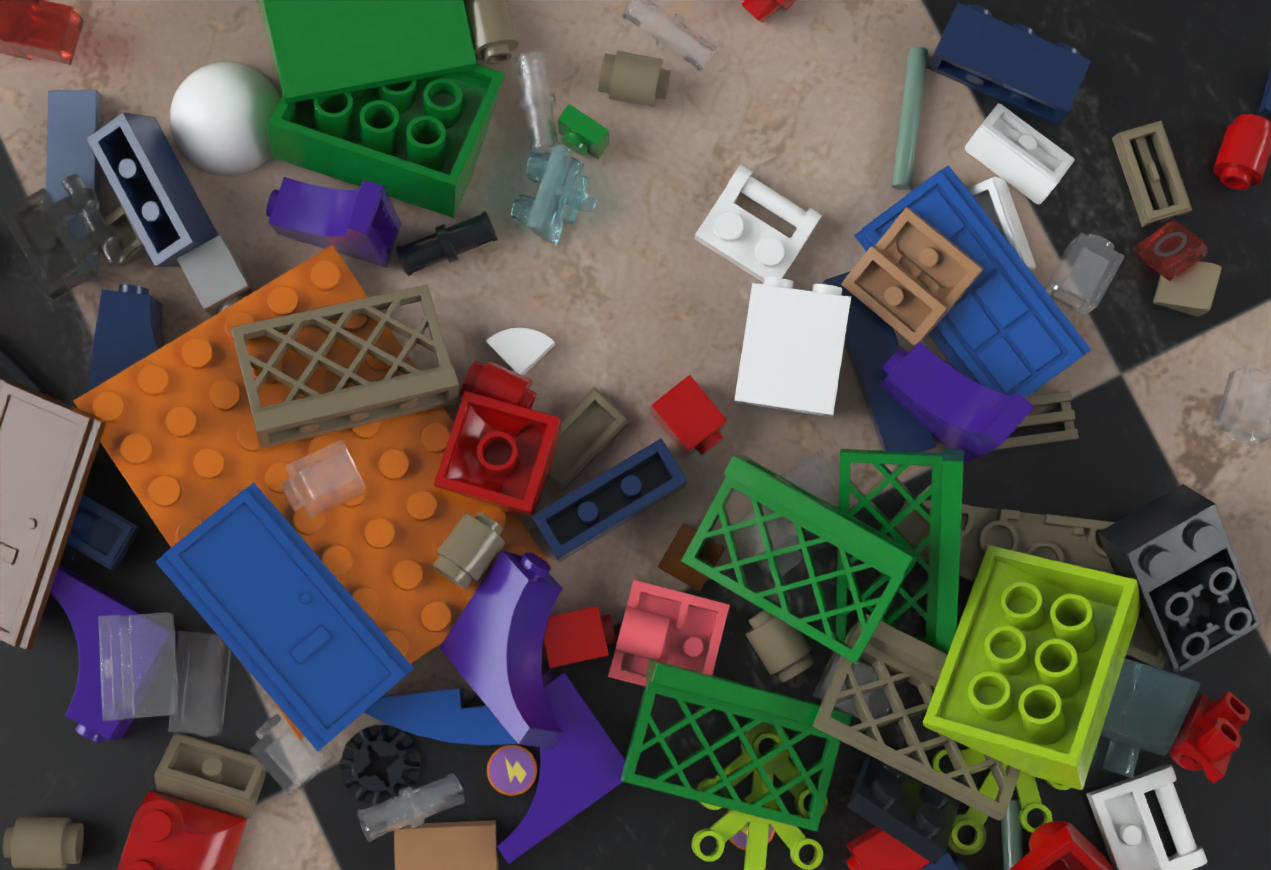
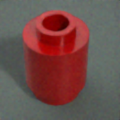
M1242 114L1237 116L1234 123L1227 127L1213 168L1215 175L1220 178V182L1224 186L1235 190H1245L1249 186L1261 183L1271 154V122L1258 115Z
M475 360L464 379L460 396H463L464 391L531 409L537 393L530 390L532 379L490 360L486 364Z

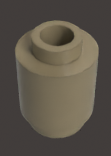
M463 0L476 59L483 60L487 65L499 64L510 59L512 56L511 52L519 44L507 0Z
M618 51L616 55L605 53L598 91L608 93L609 99L655 107L657 98L666 99L671 71L662 69L663 59L623 51Z
M480 511L475 517L465 513L437 550L436 554L439 557L432 566L448 580L465 590L471 581L478 582L506 544L499 536L503 528L492 518Z
M765 610L748 620L752 629L745 634L769 674H776L781 683L797 676L815 663L809 653L812 647L801 631Z
M18 817L14 827H7L5 831L3 855L5 858H11L14 869H66L68 864H79L81 861L84 847V827L82 823H72L68 817Z

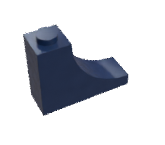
M120 284L118 291L101 290L85 393L165 346L162 330L163 305L149 295V289L136 285Z

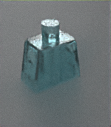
M1125 659L1100 734V738L1110 740L1102 769L1133 778L1140 750L1166 756L1193 703L1201 682Z

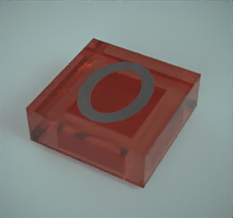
M1175 219L1169 221L1135 246L1137 257L1169 282L1208 254L1206 242Z

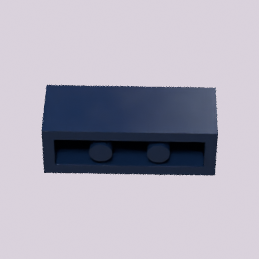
M958 2L946 24L927 69L1057 126L1069 112L1091 60L1080 56V52L1068 44H1053L1037 37L1036 33L1025 25L1017 23L1007 24L992 17L991 12L982 6L975 4L964 5Z
M123 112L86 138L155 267H181L176 258L219 236L155 117Z
M660 438L532 515V518L560 563L686 486L687 479L664 441Z

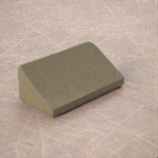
M174 732L154 774L156 789L162 793L250 819L255 810L270 763L269 760Z

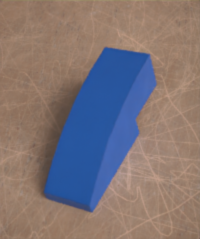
M464 687L382 696L364 712L387 725L417 736L444 742L471 745L517 744L487 705L466 707Z

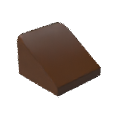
M682 523L657 567L700 592L708 577L681 561L697 530ZM708 538L698 557L715 566L725 547Z

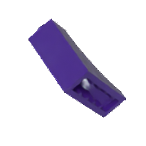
M284 177L280 190L274 189L272 191L266 208V216L269 217L268 223L277 234L324 249L333 245L340 254L385 268L388 266L402 224L384 187L363 180L359 189L342 190L312 185Z
M920 341L909 352L901 346L882 367L888 375L879 386L948 448L964 450L965 463H969L1001 446L1034 408L1019 393L1011 395L999 393L969 379L936 356Z
M501 551L445 638V641L440 646V649L518 744L554 749L563 736L564 731L558 725L547 702L542 680L541 659L546 625L552 608L563 588L549 574L551 570L549 564L539 556L529 552L521 556Z
M59 564L50 593L60 603L72 624L79 654L76 689L65 716L77 722L78 725L75 730L92 741L103 743L105 739L123 738L183 632Z
M550 670L542 676L547 702L564 734L554 749L540 747V776L533 802L520 824L500 841L497 846L508 864L622 783L620 778L626 758L566 672L556 678Z

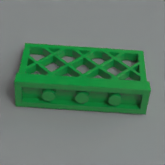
M841 449L839 509L853 516L862 507H865L883 525L878 531L885 535L889 532L899 543L919 553L917 562L928 572V581L913 594L902 583L898 592L906 600L888 616L884 615L882 622L900 630L893 621L913 606L927 621L926 636H910L948 655L957 631L964 450L944 449L943 453ZM851 462L872 463L885 478L865 495L851 481ZM884 464H898V466L891 472ZM910 465L932 466V483L917 497L897 478ZM889 483L909 502L891 520L871 501ZM850 492L859 500L851 508ZM930 495L931 511L922 504ZM914 509L930 523V533L915 546L896 527ZM928 544L929 560L920 552ZM839 548L837 554V571L844 569ZM852 555L849 556L851 564H853L857 558ZM880 572L881 575L863 591L859 588L862 602L870 600L868 596L887 580L890 582L891 578ZM846 574L837 577L836 609L854 604V600L847 604L850 586ZM928 592L926 608L919 599ZM876 604L866 608L872 613ZM851 611L836 615L835 637L843 642L849 632L847 631V615Z
M733 456L724 472L727 476L681 561L853 663H858L905 577L911 572L920 554L747 456ZM734 489L750 497L756 516L755 519L731 525L725 505ZM761 504L776 513L764 516ZM720 517L722 528L712 531ZM785 517L794 522L800 544L774 551L766 521ZM758 524L766 553L741 560L733 531ZM805 529L820 538L808 541ZM724 534L732 563L715 567L698 557L708 538ZM829 542L839 548L844 569L818 576L810 546ZM802 549L810 578L784 585L776 556ZM849 554L861 560L864 564L852 567ZM768 558L776 588L758 592L748 586L742 565ZM873 567L891 578L881 597L862 602L854 572ZM734 568L737 579L723 571ZM846 574L854 604L828 611L820 581ZM812 584L820 613L802 618L791 611L786 591ZM777 593L780 604L766 596ZM877 604L868 620L864 607ZM853 610L857 611L862 632L854 647L835 637L830 616ZM822 619L825 631L811 622Z
M650 659L645 675L647 681L620 780L817 832L840 745V740L813 727L821 704ZM656 694L674 698L685 717L662 731H659L651 717ZM685 702L697 704L702 707L698 708L697 710L691 713ZM833 708L830 717L849 726L852 714ZM713 709L723 711L733 730L708 744L695 720ZM734 715L750 718V720L739 726ZM761 722L772 724L781 742L756 756L744 732ZM690 724L703 748L677 763L664 738ZM649 725L654 735L644 741L647 726ZM782 727L799 732L787 738ZM809 735L827 739L822 759L805 769L792 745ZM738 736L751 761L726 775L713 751ZM659 742L672 766L655 777L635 773L640 753ZM786 749L799 773L774 788L761 764ZM707 755L720 779L703 790L690 786L682 770ZM756 768L768 792L752 802L740 800L731 782ZM818 772L814 786L810 776ZM677 774L682 785L666 781V779ZM804 781L812 795L807 817L788 812L779 796ZM725 786L731 797L714 792ZM773 799L778 809L762 805Z

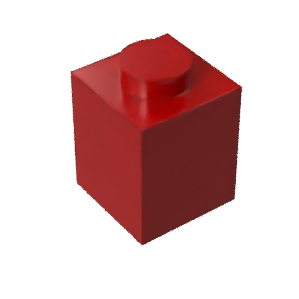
M691 375L687 376L651 405V415L686 458L695 450L703 456L724 439L719 431L725 427L727 419Z
M599 606L549 616L543 639L549 668L608 656L607 645L616 644L611 615L601 616Z
M877 826L846 843L852 854V857L845 861L850 870H920L931 863Z

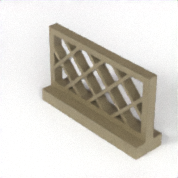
M428 284L231 327L261 449L458 402V379L454 366L451 367ZM421 302L424 318L416 330L392 318L400 306ZM387 309V311L385 312V314H384L383 312L379 311V310ZM365 314L379 322L367 341L344 329L352 316ZM338 320L336 325L330 321ZM316 325L330 333L317 352L295 341L303 327ZM386 326L409 338V341L397 358L374 346ZM427 327H428V330H429L431 339L428 338V337H426L425 335H423V333H424V331L426 330ZM289 331V332L287 333V335H284V334L280 333V332ZM267 336L280 343V345L266 364L248 354L245 340ZM337 338L360 349V352L348 369L325 357ZM418 343L436 354L439 367L419 371L405 363V361ZM288 348L311 360L298 381L275 369ZM368 354L391 366L383 380L369 382L356 374ZM319 365L342 377L334 391L320 394L306 386ZM251 367L261 372L256 380H254ZM398 371L405 374L401 376H396ZM269 377L292 389L283 403L261 407L258 393ZM350 382L356 385L353 387L346 388ZM300 394L306 396L305 398L297 399Z
M859 619L850 629L844 641L854 647L862 632ZM881 621L860 658L872 664L879 680L859 686L850 667L852 661L841 656L813 727L1000 821L1006 816L1020 770L1009 765L1004 770L1002 766L1004 763L985 754L983 755L986 761L967 767L956 742L939 734L940 737L920 743L909 718L927 712L947 654ZM845 682L848 690L840 692ZM908 682L916 686L925 704L905 710L894 685ZM883 689L894 713L873 719L863 695ZM852 698L862 723L849 727L830 716L835 703ZM898 721L909 747L896 751L884 744L878 727ZM944 745L955 771L942 774L932 769L924 751ZM990 768L999 787L995 800L978 792L971 774Z

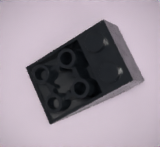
M1182 484L1098 532L1115 575L1138 581L1141 602L1139 615L1174 673H1180L1262 625L1216 504L1188 486Z

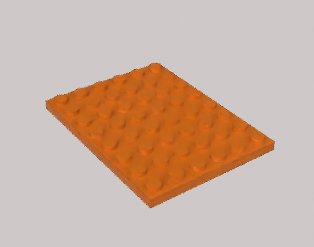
M330 245L73 400L79 409L106 421L100 442L171 548L254 482L410 664L445 641V638L501 551L521 556L526 552L533 553L546 561L552 569V566L517 515L507 513L498 506L434 486L435 478L454 424L443 406L264 449L260 448L231 327L368 298L333 245ZM365 314L352 316L344 329L367 341L379 322ZM334 320V321H330V322H332V323H334V324L336 325V323L338 322V320ZM316 325L307 326L301 329L295 341L317 352L330 333ZM387 326L374 345L396 358L403 350V347ZM289 331L280 332V333H282V334H284V335H287V333H288ZM267 336L245 340L248 354L266 364L280 345V343ZM337 338L325 357L348 369L360 352V349ZM288 348L275 369L298 381L311 360ZM368 354L356 374L369 382L383 380L391 366ZM408 356L405 363L416 368ZM319 365L306 386L320 394L334 391L342 377ZM251 367L254 380H256L261 372ZM398 371L396 376H401L405 374ZM269 377L258 393L261 407L283 403L292 389ZM350 382L346 388L353 387L356 385ZM300 394L297 399L305 398L306 396ZM480 511L492 518L503 528L499 536L506 544L478 582L471 581L464 590L440 574L432 565L439 557L436 554L437 550L462 516L466 513L475 517ZM276 704L298 739L304 738L305 736Z

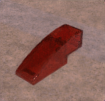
M0 0V53L31 60L32 56L71 65L84 20L72 6L44 0Z

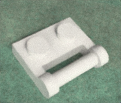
M740 165L696 232L694 239L763 283L764 277L783 278L819 223L822 215L812 208L806 211L753 178V171ZM740 194L746 195L797 227L792 237L785 236L736 205L735 202Z
M1171 764L1152 768L1143 774L1086 794L1114 870H1192L1208 862L1203 847L1196 846L1173 784L1177 778ZM1154 790L1177 850L1170 857L1166 855L1146 801L1145 792Z

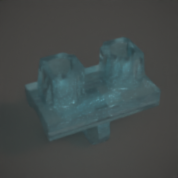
M554 144L551 153L531 152L526 165V177L532 182L540 184L537 196L531 197L519 194L518 197H515L510 212L511 217L516 222L531 229L543 241L557 244L564 222L574 224L579 210L592 212L596 204V199L585 193L589 178L581 174L584 164L569 154L570 149L568 147Z

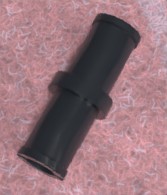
M484 211L480 215L446 228L445 224L435 227V233L406 245L397 246L396 251L407 276H410L414 272L444 260H448L449 263L459 260V254L491 241H497L498 239L487 212Z

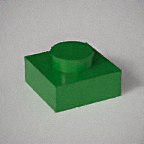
M567 105L558 118L559 134L563 136L561 141L569 149L581 156H585L588 152L599 159L609 145V130L572 105Z

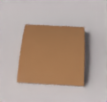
M906 207L879 242L867 250L841 285L915 346L941 321L985 268L914 210Z
M496 820L395 824V870H499Z

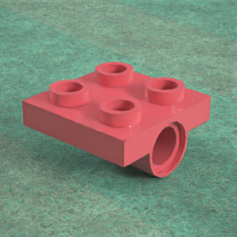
M633 580L608 677L645 686L647 681L645 675L650 659L712 675L730 605Z

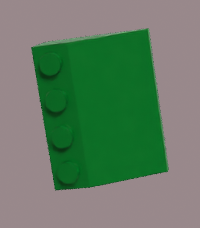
M257 0L285 104L476 69L477 66L463 0Z
M477 64L476 69L288 104H285L282 94L268 122L272 158L361 187L363 180L382 185L389 197L454 218L471 180L505 79V73Z

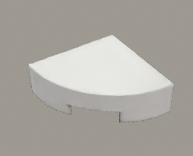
M521 327L500 331L486 340L487 345L514 372L521 375L530 370L555 346V342L547 335L534 329Z

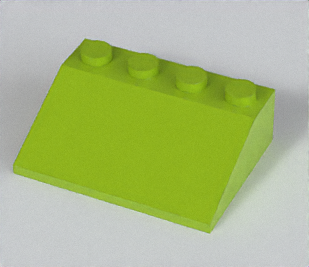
M988 545L924 717V727L1031 776L1083 790L1141 610L1138 581Z

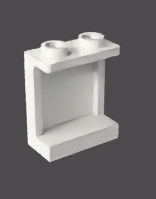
M764 277L763 284L752 283L734 401L737 404L833 418L851 297L842 296L841 287L826 284H813L812 291L792 289L793 281L783 278Z

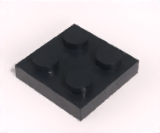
M884 741V744H885L886 746H888V747H890V748H892V749H894V750H896V751H897V750H900V748L891 746V745H889L888 743H886V742ZM866 754L847 807L935 865L946 853L960 801Z

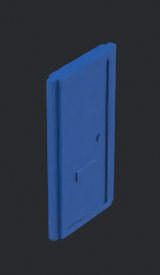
M949 165L931 176L854 235L867 252L871 246H875L903 210L906 207H910L985 268L956 304L932 329L929 336L955 370L986 388L1009 395L1019 393L1026 399L1091 351L1088 344Z
M254 482L155 561L317 752L414 669Z

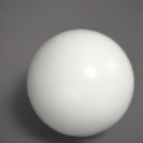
M218 62L203 66L191 73L181 83L173 97L170 110V126L173 138L182 154L201 170L224 176L249 172L265 163L271 157L268 122L281 96L267 77L249 66L235 62Z

